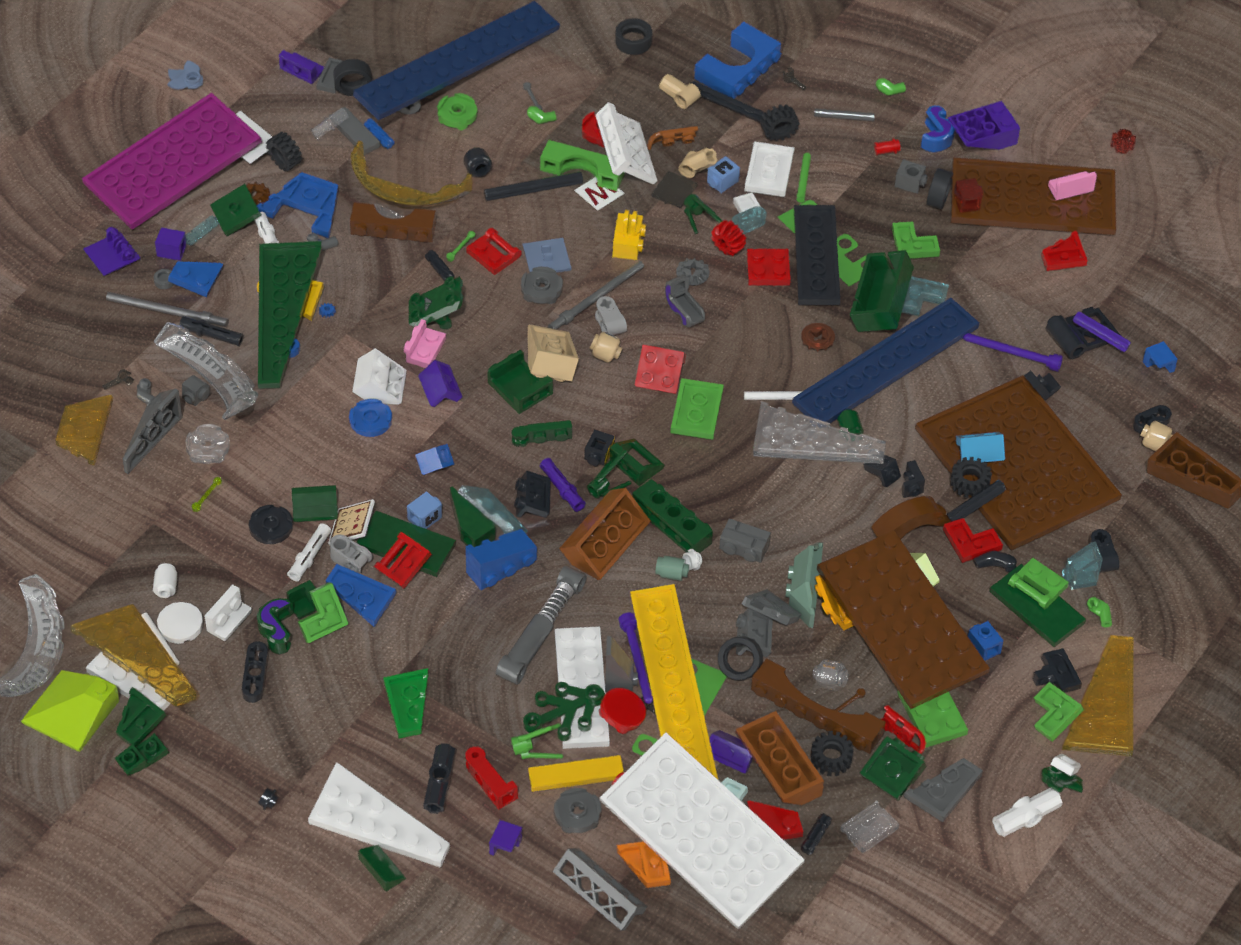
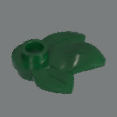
M1054 766L1042 769V781L1056 792L1060 793L1064 788H1070L1080 793L1083 792V780L1075 774L1070 776Z

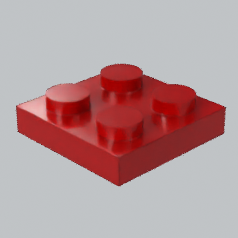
M747 249L748 285L790 286L789 250Z

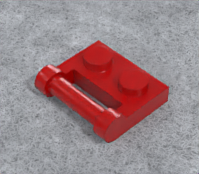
M493 227L489 228L485 235L466 247V252L493 275H496L515 262L522 254L519 248L513 247L499 236L498 231ZM494 241L508 254L505 256L492 244H490V242Z
M400 532L397 536V541L380 562L377 561L373 567L379 573L405 589L432 554L409 536ZM408 545L405 548V550L401 553V555L398 557V559L394 562V564L390 567V569H388L387 566L391 563V561L395 558V556L399 553L403 546Z

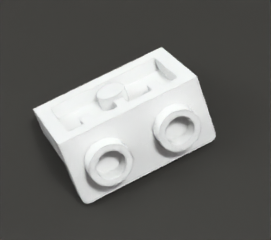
M232 584L205 615L207 631L223 641H226L252 612L250 606L241 602L240 588Z

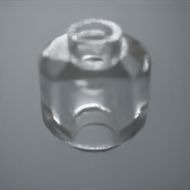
M824 659L819 665L814 667L813 678L816 679L818 687L838 691L847 684L849 672L842 662Z

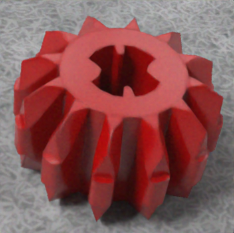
M727 220L717 224L711 232V239L715 242L714 246H717L719 251H723L725 255L729 254L732 256L744 248L747 237L743 234L744 230H741L738 224L735 225L733 221L728 222Z

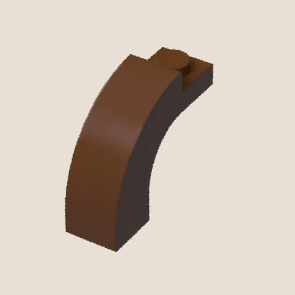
M921 496L894 506L884 513L871 528L877 538L894 530L901 540L908 532L919 526L930 524L943 527L950 520L946 515V510L941 505L936 504L932 496Z

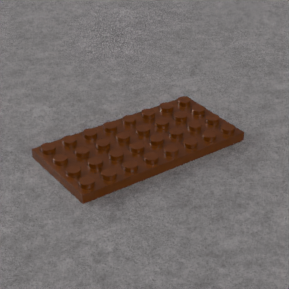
M953 157L951 223L1065 232L1077 231L1079 233L1115 235L1116 233L1115 169ZM1085 171L1087 173H1096L1095 187L1092 192L1056 200L1048 187L1049 180Z
M894 530L817 564V571L910 709L989 673V666Z

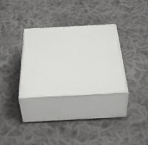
M753 193L733 198V203L741 217L760 211L761 206Z
M1064 754L1054 757L1051 763L1052 766L1070 776L1077 773L1081 767L1080 763Z

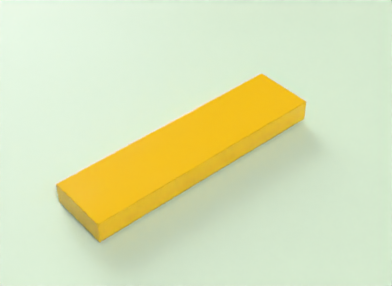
M620 755L528 768L532 792L614 781L618 774L624 772Z

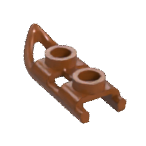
M698 126L658 131L649 138L647 148L650 150L651 146L661 141V144L663 143V146L674 145V140H681L684 144L694 142V137H696Z

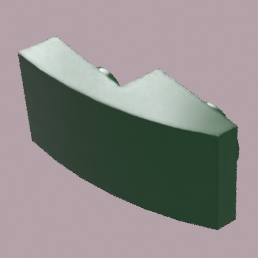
M154 733L137 747L134 744L130 745L114 759L129 776L156 763L170 752Z

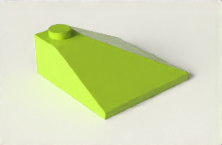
M61 670L21 721L23 724L80 752L118 704L117 686L98 676Z

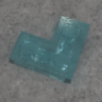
M911 276L902 312L919 316L923 301L936 304L943 303L946 300L949 284Z

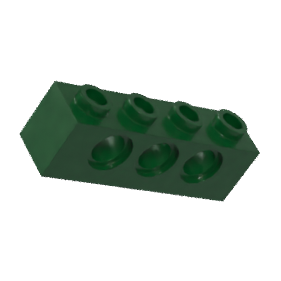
M650 479L632 492V497L650 519V522L686 553L689 549L701 553L712 544V528L707 523H703L692 510L684 507L678 498L671 496L661 484H657L653 479Z

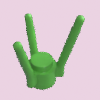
M557 723L526 735L511 737L515 756L521 754L522 759H562L563 754L529 753V750L533 749L531 738L559 728L561 724Z

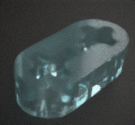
M752 207L735 215L731 221L735 225L738 224L739 228L744 230L743 234H746L766 223L767 212L762 207Z

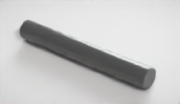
M816 108L814 111L815 117L874 121L875 113Z

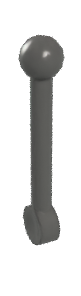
M525 82L523 89L528 91L534 105L542 110V106L538 104L531 91V84Z

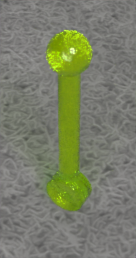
M215 477L213 484L200 500L192 504L194 512L200 511V505L213 489L221 484L222 480L220 477Z

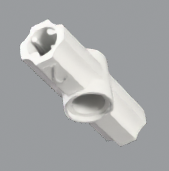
M1049 788L1032 798L1028 796L1022 797L1011 809L993 818L996 832L1005 837L1024 826L1027 828L1033 827L1044 815L1062 806L1060 794Z

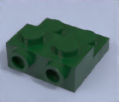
M886 736L859 774L899 801L911 784L914 785L927 765L924 761L925 757L915 750L911 753L905 748L906 745L896 737L892 740Z

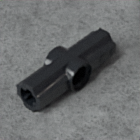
M441 743L436 745L423 804V809L429 811V813L438 814L444 811L456 748L450 744Z

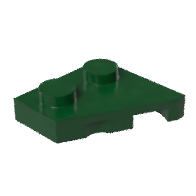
M132 687L129 691L130 697L127 706H124L122 720L118 724L116 734L128 745L134 744L137 747L166 717V714Z

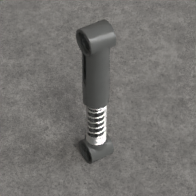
M567 565L561 569L557 578V587L541 611L533 616L508 655H504L501 658L496 669L497 676L516 685L522 681L527 666L553 629V621L559 615L558 612L562 611L561 608L564 607V603H567V599H570L573 594H579L582 591L587 574Z

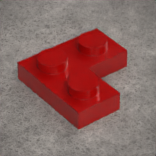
M964 518L946 523L943 526V531L962 563L973 560V558L988 551H1001L1003 548V544L994 528L973 534Z

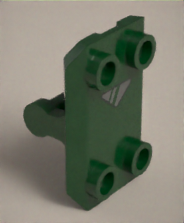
M448 277L444 284L421 295L414 293L409 300V325L418 326L421 319L426 320V324L435 321L441 329H450L452 327L450 313L460 309L463 302V280L461 277Z

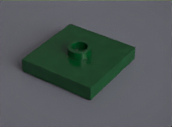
M245 183L210 204L226 236H229L262 215Z

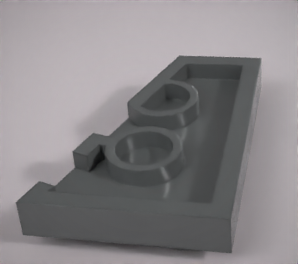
M963 758L942 770L941 774L931 780L928 778L914 790L906 791L904 798L941 822H944L979 780L983 770Z

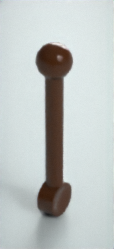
M859 688L854 696L832 710L840 712L856 699L864 698L866 691Z

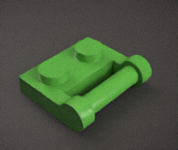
M1034 558L1017 574L1015 573L1008 582L1013 588L1017 587L1039 602V606L1044 609L1068 587L1069 583Z

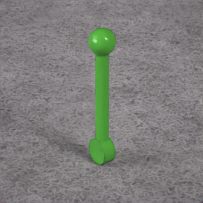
M469 231L467 237L452 253L446 255V259L453 261L459 250L470 239L475 238V232Z

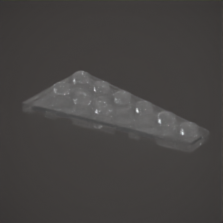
M761 401L753 456L884 464L886 441L864 434L856 435L848 432L846 428L840 427L838 429L831 427L830 423L800 413L795 415L786 412L785 408L778 407L776 409L768 406V403Z

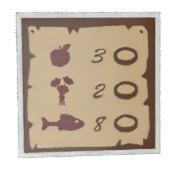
M372 499L339 508L338 519H335L328 544L330 545L331 538L338 534L345 535L351 540L364 537L375 501Z

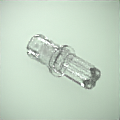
M340 108L328 118L325 117L324 121L310 131L319 140L330 130L334 131L335 127L349 116L345 109Z

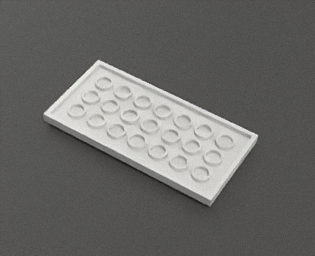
M667 733L600 797V801L737 929L805 861Z

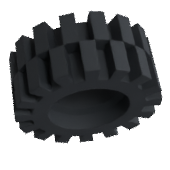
M780 104L778 108L773 106V110L768 109L766 111L767 114L764 113L760 121L764 133L769 140L772 141L774 139L778 141L779 138L781 141L785 140L784 137L790 138V134L794 135L796 133L795 130L799 129L798 125H800V122L793 107H789L786 104L783 107Z
M279 132L267 140L266 149L269 150L267 151L268 154L272 156L270 157L271 160L275 161L274 164L276 166L279 165V168L286 172L302 162V153L298 150L300 149L299 146L295 145V140H291L290 135L287 136L286 132Z
M964 457L962 461L959 459L953 465L950 479L954 492L958 490L957 494L960 496L964 493V498H968V495L973 497L990 485L991 468L990 466L987 467L985 461L981 463L980 458H977V461L974 460V457H970V460H967V457ZM972 474L977 476L979 480L969 481L963 476Z
M829 731L827 736L823 732L821 733V738L817 736L815 741H813L810 758L816 770L820 768L821 774H824L826 771L828 772L827 776H831L833 772L835 776H839L840 771L844 774L846 769L851 767L854 748L851 740L847 741L846 735L841 738L840 732L833 735V731ZM827 749H835L841 753V756L832 759L826 757L823 752Z

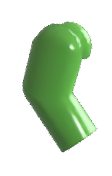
M880 78L876 81L878 90L888 96L906 91L903 82L893 84L885 78Z
M530 106L527 109L528 117L538 124L556 121L555 111L545 113L536 106Z
M1096 597L1089 598L1087 601L1089 610L1100 617L1102 627H1110L1112 625L1109 605Z

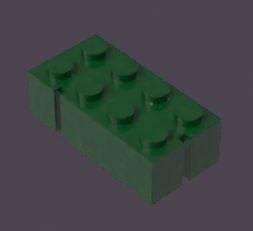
M906 250L888 252L894 269H892L885 252L867 254L855 294L856 301H853L850 317L858 332L897 329L914 269Z

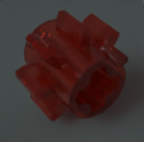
M1120 129L1117 133L1113 132L1111 147H1114L1118 153L1126 154L1129 149L1134 150L1136 136H1132V132L1128 129Z

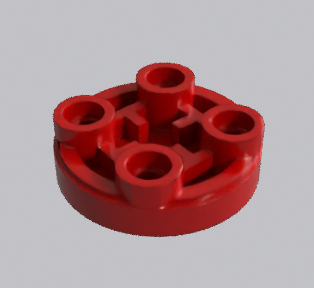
M613 688L603 697L598 713L600 717L616 728L619 733L626 734L628 731L637 729L646 717V707L642 699L633 691L625 688Z

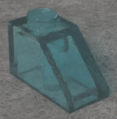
M1091 542L1067 559L1062 573L1063 578L1069 582L1071 590L1097 585L1103 559L1096 542Z

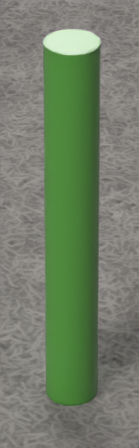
M809 153L803 154L796 199L799 203L805 201L811 154Z

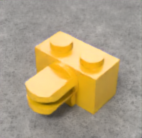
M625 210V213H618L613 240V257L637 260L638 252L643 251L644 240H641V236L645 237L646 224H643V216L638 215V211H633V214H630V210Z

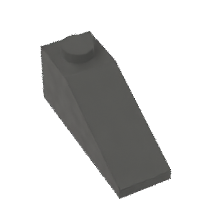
M607 636L605 692L607 693L613 688H625L633 691V686L638 685V672H633L634 663L613 637Z

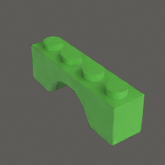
M548 140L540 156V171L561 175L571 169H583L596 177L598 186L614 191L618 190L625 175L624 171L619 176L613 174L607 155Z

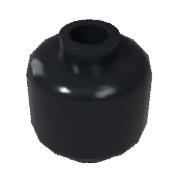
M472 148L464 155L463 163L471 176L476 178L483 177L492 169L491 158L483 148Z

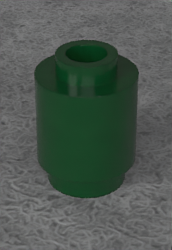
M850 409L841 412L837 420L843 438L849 443L861 440L864 430L858 412Z

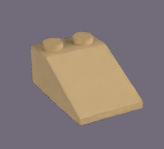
M529 324L528 366L531 374L539 378H544L548 375L560 382L565 380L572 381L579 358L570 333Z

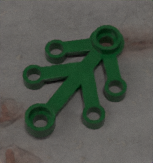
M559 682L555 686V694L557 696L549 695L545 691H539L535 694V704L537 706L545 707L549 704L557 706V708L542 715L530 712L523 718L524 729L531 733L541 729L542 725L565 715L562 725L557 730V737L561 741H568L571 738V726L577 709L585 706L583 716L578 719V729L582 732H587L592 727L591 717L594 708L601 704L605 692L596 684L588 685L583 689L570 686L566 682ZM560 688L566 689L565 691H559ZM568 694H569V695L576 696V697H579V698L574 699V700H569V699H565L564 697L568 696ZM543 697L545 700L540 701L539 698ZM587 722L588 725H582L581 723ZM561 732H567L568 734L562 735Z

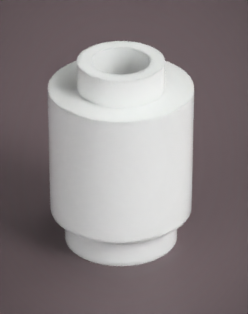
M164 563L155 570L153 592L161 598H168L176 592L177 571L173 565Z

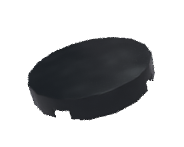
M265 505L259 507L251 514L248 524L251 536L260 543L277 544L290 536L293 530V519L290 512L284 507Z

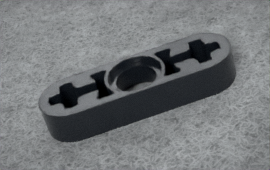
M261 641L252 642L247 647L242 695L244 700L250 703L260 701L264 693L268 648ZM256 651H261L259 653V660H255ZM253 668H258L261 670V673L253 676L249 674V671ZM251 683L255 684L256 690L254 693H249L252 688Z

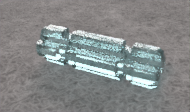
M211 215L205 219L206 222L203 221L192 229V233L188 232L186 234V243L192 246L197 242V239L200 240L209 233L211 228L214 229L218 226L217 218Z

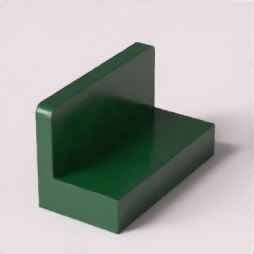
M336 485L292 488L294 522L338 519Z

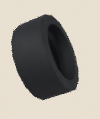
M637 18L625 19L616 27L615 44L620 51L626 54H642L648 51L652 45V28L644 20ZM634 32L642 34L644 38L634 41L624 38L623 35Z
M359 59L344 60L337 64L334 69V85L337 91L347 96H353L355 89L372 81L369 65ZM348 74H360L364 76L362 79L358 81H346L342 79V77Z
M937 168L928 193V206L943 209L951 187L953 172Z
M746 636L733 637L727 640L720 647L718 653V665L721 671L728 678L734 680H746L753 677L763 663V652L760 645L755 640ZM736 645L747 646L753 653V664L744 672L732 669L728 663V653Z

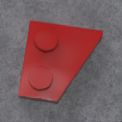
M1073 231L1067 239H1060L1054 245L1043 249L1041 254L1047 271L1087 266L1088 260L1077 231Z
M747 801L746 806L783 840L803 837V828L797 811Z

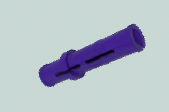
M551 458L544 459L540 463V468L559 490L561 498L566 500L575 512L581 511L586 503L577 493L576 487L568 482Z

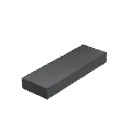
M346 107L329 115V120L363 155L380 147V141Z

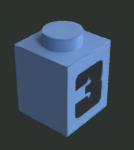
M725 156L716 162L715 165L708 168L707 182L712 188L722 193L739 182L740 167Z
M427 491L407 505V519L412 524L427 529L442 518V504L440 500L435 496H431Z

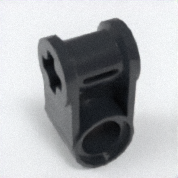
M1103 529L1094 530L1091 534L1088 551L1095 573L1118 570L1119 557L1109 532Z

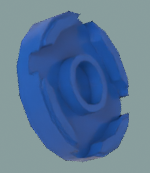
M378 399L361 400L356 403L354 408H351L349 423L351 428L359 435L364 437L379 436L388 431L392 425V412L387 404H383Z

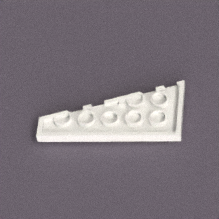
M337 762L308 818L309 824L372 845H379L381 848L438 867L442 866L450 849V843Z

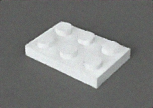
M754 142L745 191L785 197L794 147Z

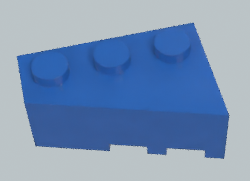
M522 529L500 535L499 540L490 542L488 539L482 541L483 545L465 546L466 573L480 590L494 586L499 580L512 576L519 569L530 566L537 560V546Z

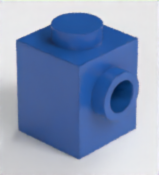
M989 621L976 624L969 630L968 638L984 661L1001 653L1003 639Z

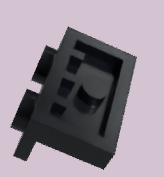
M526 471L515 483V490H517V497L514 502L516 516L521 518L525 512H529L546 518L550 510V478Z

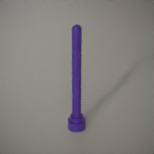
M970 333L965 334L963 337L967 342L1044 363L1046 367H1050V370L1059 372L1063 356L1054 353V355L1050 354L1047 356Z
M624 613L618 619L619 625L627 633L645 703L650 704L653 701V696L635 632L637 620L634 613Z

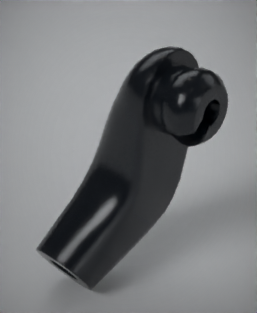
M988 551L973 558L977 569L1000 566L1004 567L1006 572H1011L1016 568L1017 564L1014 556L999 551Z

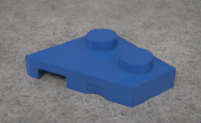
M177 261L169 275L168 281L207 298L223 269V264Z

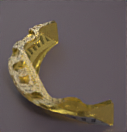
M358 141L351 152V164L358 180L370 192L385 200L406 205H438L459 199L472 191V174L468 173L460 184L445 185L438 192L432 194L368 175L366 171L362 141Z

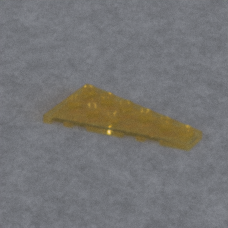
M133 604L71 625V632L76 636L78 634L85 638L87 644L90 646L95 645L102 650L105 657L126 672L134 673L138 676L140 682L143 684L148 683L155 689L158 695L175 707L196 699L195 690Z
M1110 636L1092 681L1082 700L1081 705L1084 710L1075 718L1062 750L1132 757L1133 637Z

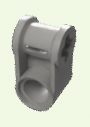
M608 296L600 297L596 303L598 310L595 313V318L602 332H607L611 335L626 332V320L620 313L615 301Z
M338 534L330 540L331 560L352 571L360 573L365 563L370 562L373 558L367 548L355 543L345 535Z

